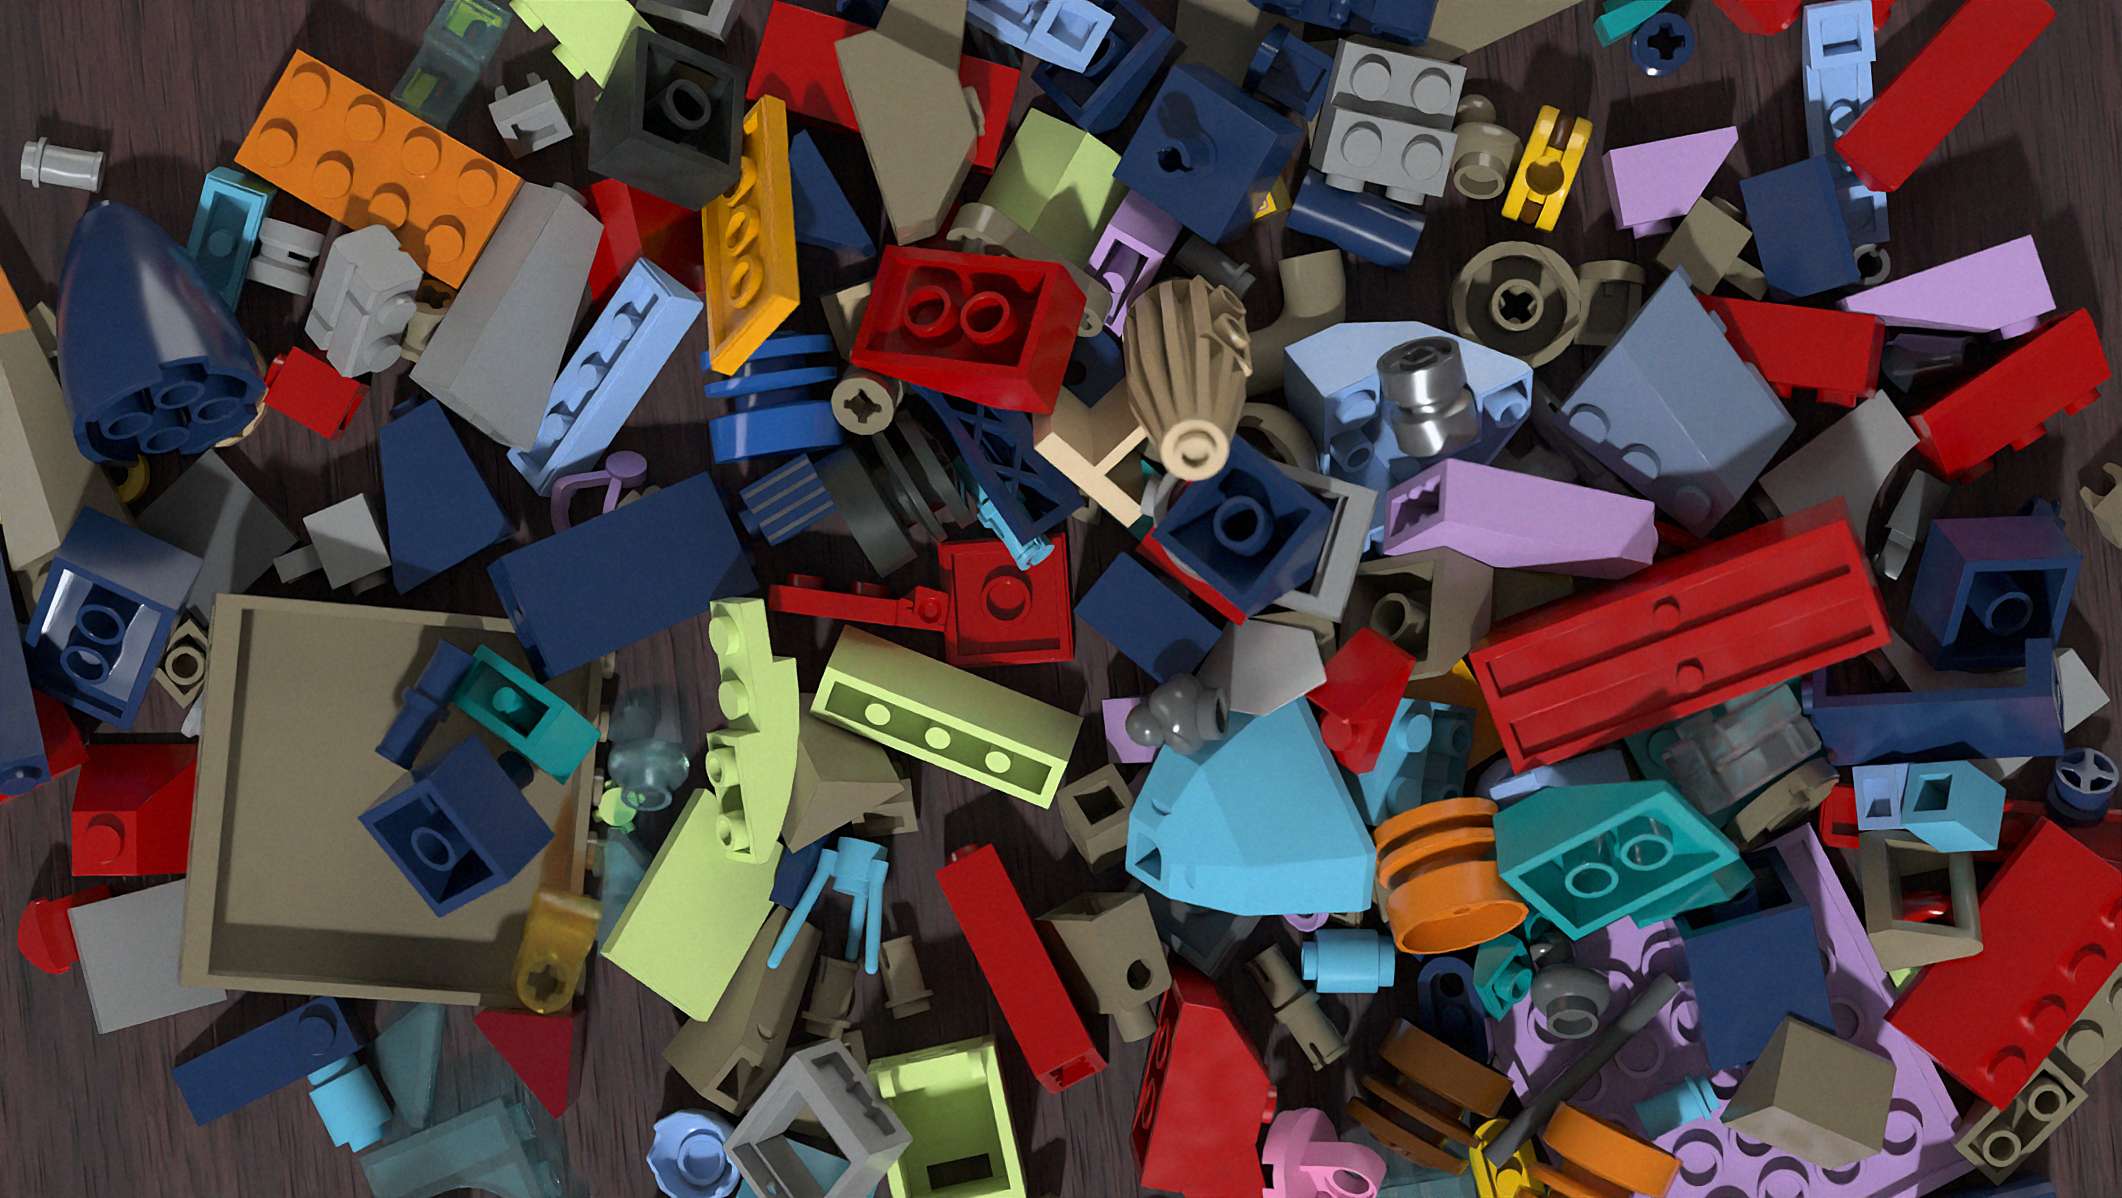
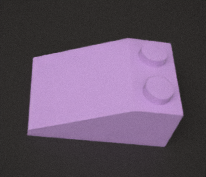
M2028 235L1824 306L1823 309L1875 315L1886 322V327L1958 337L1975 336L1986 332L1991 344L2041 328L2037 315L2054 310L2056 306L2032 236Z

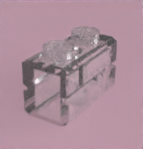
M1779 682L1762 691L1759 689L1725 701L1723 704L1727 711L1715 719L1710 710L1707 709L1675 728L1681 739L1663 749L1661 757L1675 781L1682 784L1681 791L1686 800L1704 817L1731 805L1820 750L1821 741L1808 719L1801 716L1800 712L1802 709L1787 684Z

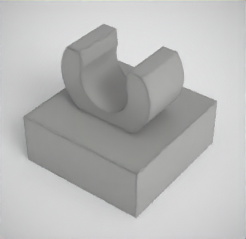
M534 72L527 75V80L531 87L510 96L503 85L497 87L495 90L497 101L488 105L494 122L515 160L573 135L567 116L548 80L542 82L540 77Z

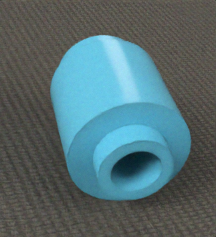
M1315 929L1313 941L1302 942V980H1313L1315 993H1377L1378 986H1393L1395 951L1392 935H1378L1377 929Z
M354 1053L307 1076L314 1089L309 1095L336 1147L349 1142L353 1152H356L388 1135L383 1123L394 1118L367 1064L360 1066Z

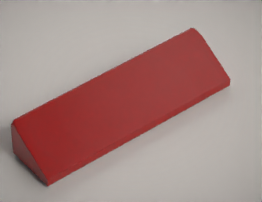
M1966 0L1840 135L1832 146L1869 191H1895L2054 20L2057 13L2045 0Z

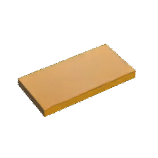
M767 94L763 98L761 97L743 118L740 181L701 209L710 364L712 370L730 376L734 374L800 303L785 101Z

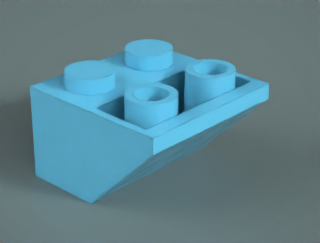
M1402 696L1372 772L1355 774L1334 759L1364 824L1380 826L1385 821L1405 811L1433 802L1463 798L1477 708Z

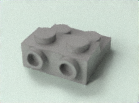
M1340 38L1309 164L1321 172L1327 173L1325 180L1327 185L1348 191L1362 192L1365 181L1387 185L1385 196L1405 203L1423 205L1425 194L1442 197L1458 137L1451 129L1467 68L1459 64Z

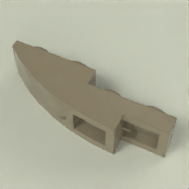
M2122 962L2004 1112H2001L1977 1096L1951 1140V1144L1997 1186L2089 1096L2082 1086L2122 1047Z

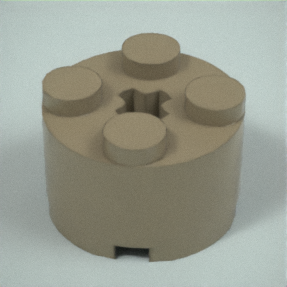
M1524 241L1500 242L1478 253L1463 266L1455 277L1446 300L1448 327L1451 334L1524 361L1531 369H1535L1557 357L1574 338L1581 313L1580 285L1568 263L1550 248ZM1503 292L1511 299L1520 294L1526 299L1528 304L1521 311L1522 316L1525 318L1523 324L1516 317L1505 320L1499 310L1505 305L1504 299L1501 297Z

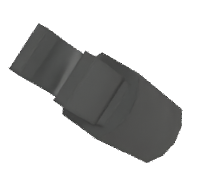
M1918 469L1910 471L1882 524V527L1887 532L1869 560L1874 574L1887 581L1898 578L1913 544L1923 543L1931 527L1932 520L1936 518L1952 487Z

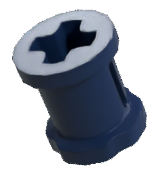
M1668 12L1655 14L1646 20L1640 30L1631 38L1629 48L1631 60L1647 76L1657 78L1668 76L1675 69L1686 63L1692 55L1695 46L1694 32L1687 20L1678 14ZM1659 31H1664L1665 41L1676 43V49L1668 54L1665 60L1660 59L1659 49L1648 48L1647 42L1651 41Z

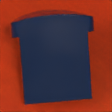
M1278 23L1269 31L1260 44L1245 74L1241 88L1252 96L1257 92L1311 123L1325 99L1334 59L1289 33L1290 28Z
M830 832L795 853H792L787 846L769 901L795 909L817 870L821 850L829 849L836 851L840 836ZM822 890L810 911L816 910Z

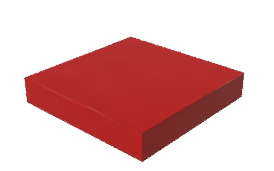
M1065 533L1046 535L1055 546L1053 551L1035 566L1032 565L1029 559L1031 566L1027 570H1021L1018 567L1017 562L1001 538L938 542L941 591L950 594L949 616L946 632H944L946 664L961 669L1074 660Z

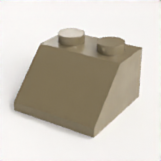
M1446 546L1359 563L1340 623L1338 651L1361 628L1371 627L1417 659L1409 681L1445 675L1490 631L1494 569Z

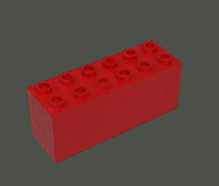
M1841 495L1654 563L1620 580L1610 579L1490 623V631L1471 648L1469 658L1516 776L1892 642L1887 608L1845 497Z

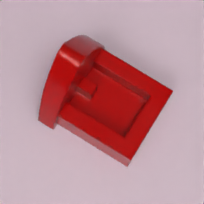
M107 883L48 902L45 896L32 900L25 908L19 923L17 945L20 952L33 965L47 973L58 975L71 969L70 963L80 959L67 909L112 898Z

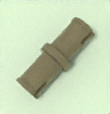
M1276 942L1244 964L1243 967L1246 971L1250 972L1277 1011L1272 1015L1279 1026L1284 1023L1313 1063L1312 1066L1315 1071H1318L1326 1063L1329 1064L1350 1047L1347 1043H1344L1316 1001L1321 997L1318 993H1315V988L1312 987L1308 990L1280 951V946Z

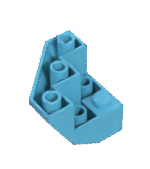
M1301 695L1265 716L1229 710V725L1225 739L1207 741L1195 753L1188 755L1175 753L1165 742L1129 815L1125 871L1167 898L1242 916L1362 912L1371 908L1377 851L1333 756L1322 739L1321 731L1305 696Z

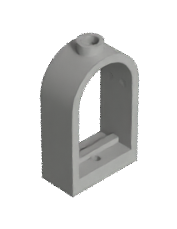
M1268 459L1306 491L1338 500L1310 595L1291 590L1272 603L1341 623L1378 503V491ZM1170 471L1163 479L1150 476L1143 495L1140 513L1154 517L1156 528L1172 508L1179 491L1190 480L1180 478ZM1163 547L1170 560L1182 572L1198 581L1207 583Z

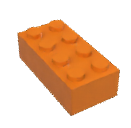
M297 49L233 160L355 231L375 224L385 225L402 245L400 252H408L422 270L459 291L523 184L526 182L518 175Z

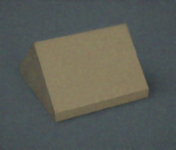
M799 693L797 763L791 796L781 828L784 840L792 853L806 847L905 790L881 743L809 715L817 693Z
M1786 1015L1719 1119L1727 1127L1827 1170H1832L1881 1153L1897 1067L1893 1061Z

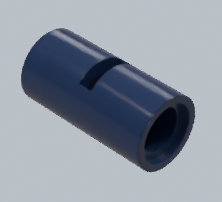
M1308 167L1285 226L1403 274L1421 235L1427 215L1365 189L1362 192H1353L1327 185L1325 183L1326 173Z

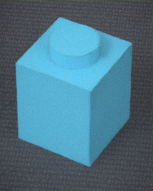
M1966 760L1910 764L1900 825L1940 852L1997 850L2006 789Z

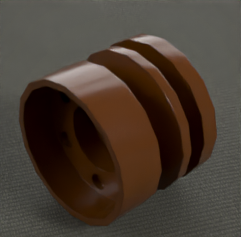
M1398 1015L1378 1050L1385 1060L1399 1070L1394 1082L1369 1073H1365L1360 1081L1365 1087L1383 1098L1381 1105L1378 1107L1354 1095L1344 1110L1358 1120L1373 1139L1393 1152L1424 1168L1439 1169L1461 1177L1469 1162L1446 1146L1447 1142L1451 1137L1464 1145L1477 1149L1482 1139L1461 1121L1464 1112L1469 1110L1485 1117L1495 1118L1515 1080L1491 1064L1485 1067L1424 1032L1423 1026L1419 1023ZM1455 1044L1460 1051L1464 1053H1470L1469 1051Z

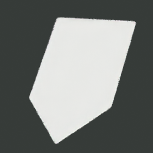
M1230 619L1222 630L1223 635L1214 644L1195 677L1205 688H1223L1227 696L1229 710L1265 716L1327 680L1313 631L1249 619L1246 620L1242 627H1239Z

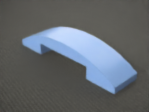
M969 0L966 21L1027 53L1064 68L1083 73L1115 17L1088 0Z
M1836 0L1804 6L1802 67L1810 158L1826 154L1851 245L1890 241L1886 192L1869 191L1832 146L1873 101L1870 61H1876L1871 0Z

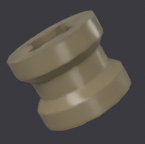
M851 362L846 368L842 380L833 391L831 399L833 414L838 422L851 432L861 435L876 434L884 430L892 421L896 409L904 399L906 382L854 366ZM860 390L868 397V403L858 395Z

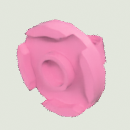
M1314 1108L1283 1111L1278 1114L1270 1127L1263 1150L1262 1164H1274V1189L1262 1188L1263 1198H1376L1387 1171L1386 1164L1379 1154L1366 1146L1356 1143L1339 1142L1334 1125L1325 1112ZM1344 1170H1349L1354 1173H1357L1361 1175L1363 1178L1355 1177L1351 1174H1348Z

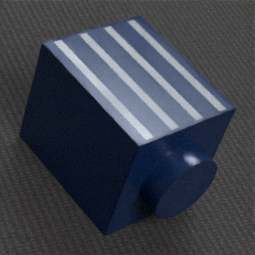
M802 454L739 491L746 505L737 509V513L755 543L766 537L770 546L776 548L838 512V509L812 466L814 462L809 454Z

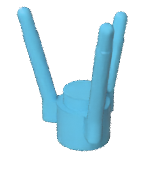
M839 837L836 851L822 849L817 870L780 934L767 960L768 966L772 969L779 966L828 877L832 876L835 878L832 889L854 896L845 958L849 962L855 961L858 956L868 902L865 970L869 974L876 973L881 939L883 889L889 863L885 862L888 849L875 843L849 837Z

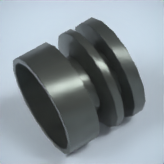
M906 407L897 412L893 417L906 439L902 444L894 448L882 430L871 435L879 458L871 463H868L852 445L847 443L812 465L839 513L881 578L918 556L916 545L909 530L910 527L918 522L939 543L948 538L934 514L939 509L947 505L961 529L976 521L970 512L965 484L933 432L931 433L913 418Z

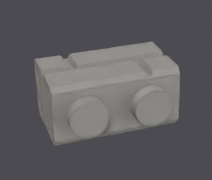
M375 224L335 238L312 305L313 308L305 326L306 333L320 350H328L327 359L342 377L353 378L369 371L374 373L381 372L394 364L402 352L399 343L405 325L417 309L414 300L424 272L408 252H400L402 245L385 225Z

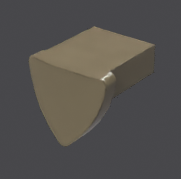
M1619 260L1596 261L1571 267L1581 291L1580 319L1571 345L1606 348L1640 310L1642 287L1647 286L1648 272L1642 267Z

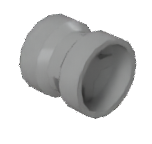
M263 217L258 233L262 246L259 255L250 260L245 278L307 297L313 279L308 271L312 258L320 255L325 235Z

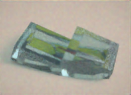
M446 0L424 32V44L393 89L391 103L447 134L496 52L512 21V14L488 0Z

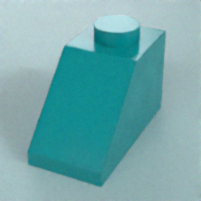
M481 644L472 655L477 658L475 664L471 665L450 702L515 752L522 755L530 763L561 785H564L602 733L565 701Z

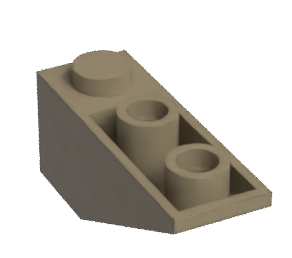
M779 905L757 933L707 1022L696 1021L690 1017L661 1053L701 1096L737 1117L741 1115L779 1067L823 934L819 928L805 920L779 966L773 969L770 968L767 960L793 911L782 905Z

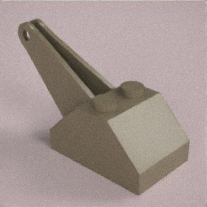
M889 0L876 31L870 30L834 42L838 66L898 246H909L937 236L977 157V137L985 135L983 127L985 120L973 86L961 89L958 80L969 0Z

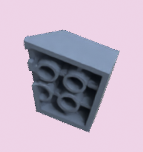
M1679 264L1579 378L1550 422L1702 540L1739 501L1792 433L1797 423L1754 364L1743 362L1724 337L1727 327L1714 310L1708 313L1705 311L1689 289L1693 281L1681 264Z

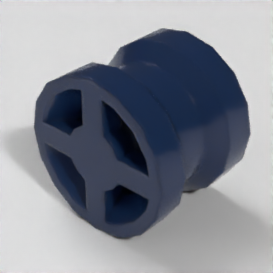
M2082 747L2067 749L2065 755H2059L2055 763L2053 780L2050 781L2044 796L2045 808L2054 819L2069 827L2087 829L2097 826L2104 821L2110 806L2109 797L2113 795L2119 781L2118 768L2109 757L2094 749Z

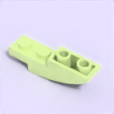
M728 597L710 601L712 620L709 625V637L714 651L718 654L722 680L719 687V702L724 715L728 719L729 728L706 733L709 752L706 756V770L709 780L715 787L719 812L716 818L715 829L717 839L725 851V858L757 865L769 861L783 825L792 791L799 735V688L796 659L772 656L763 599Z

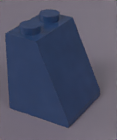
M1776 846L1740 855L1755 876V886L1738 892L1730 900L1698 907L1663 920L1695 1037L1712 1072L1724 1068H1742L1758 1059L1786 1015L1837 1037L1810 904Z

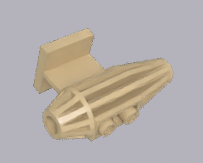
M1199 274L1193 280L1186 277H1170L1146 290L1130 306L1123 323L1122 339L1126 376L1091 409L1061 385L1053 415L1032 413L1034 449L1127 528L1142 515L1140 507L1144 495L1141 454L1135 446L1146 436L1150 439L1165 466L1174 475L1187 480H1199L1215 474L1227 459L1228 450L1246 399V377L1253 372L1249 350L1251 339L1246 330L1244 317L1246 309L1244 305L1228 288L1219 285L1215 289Z

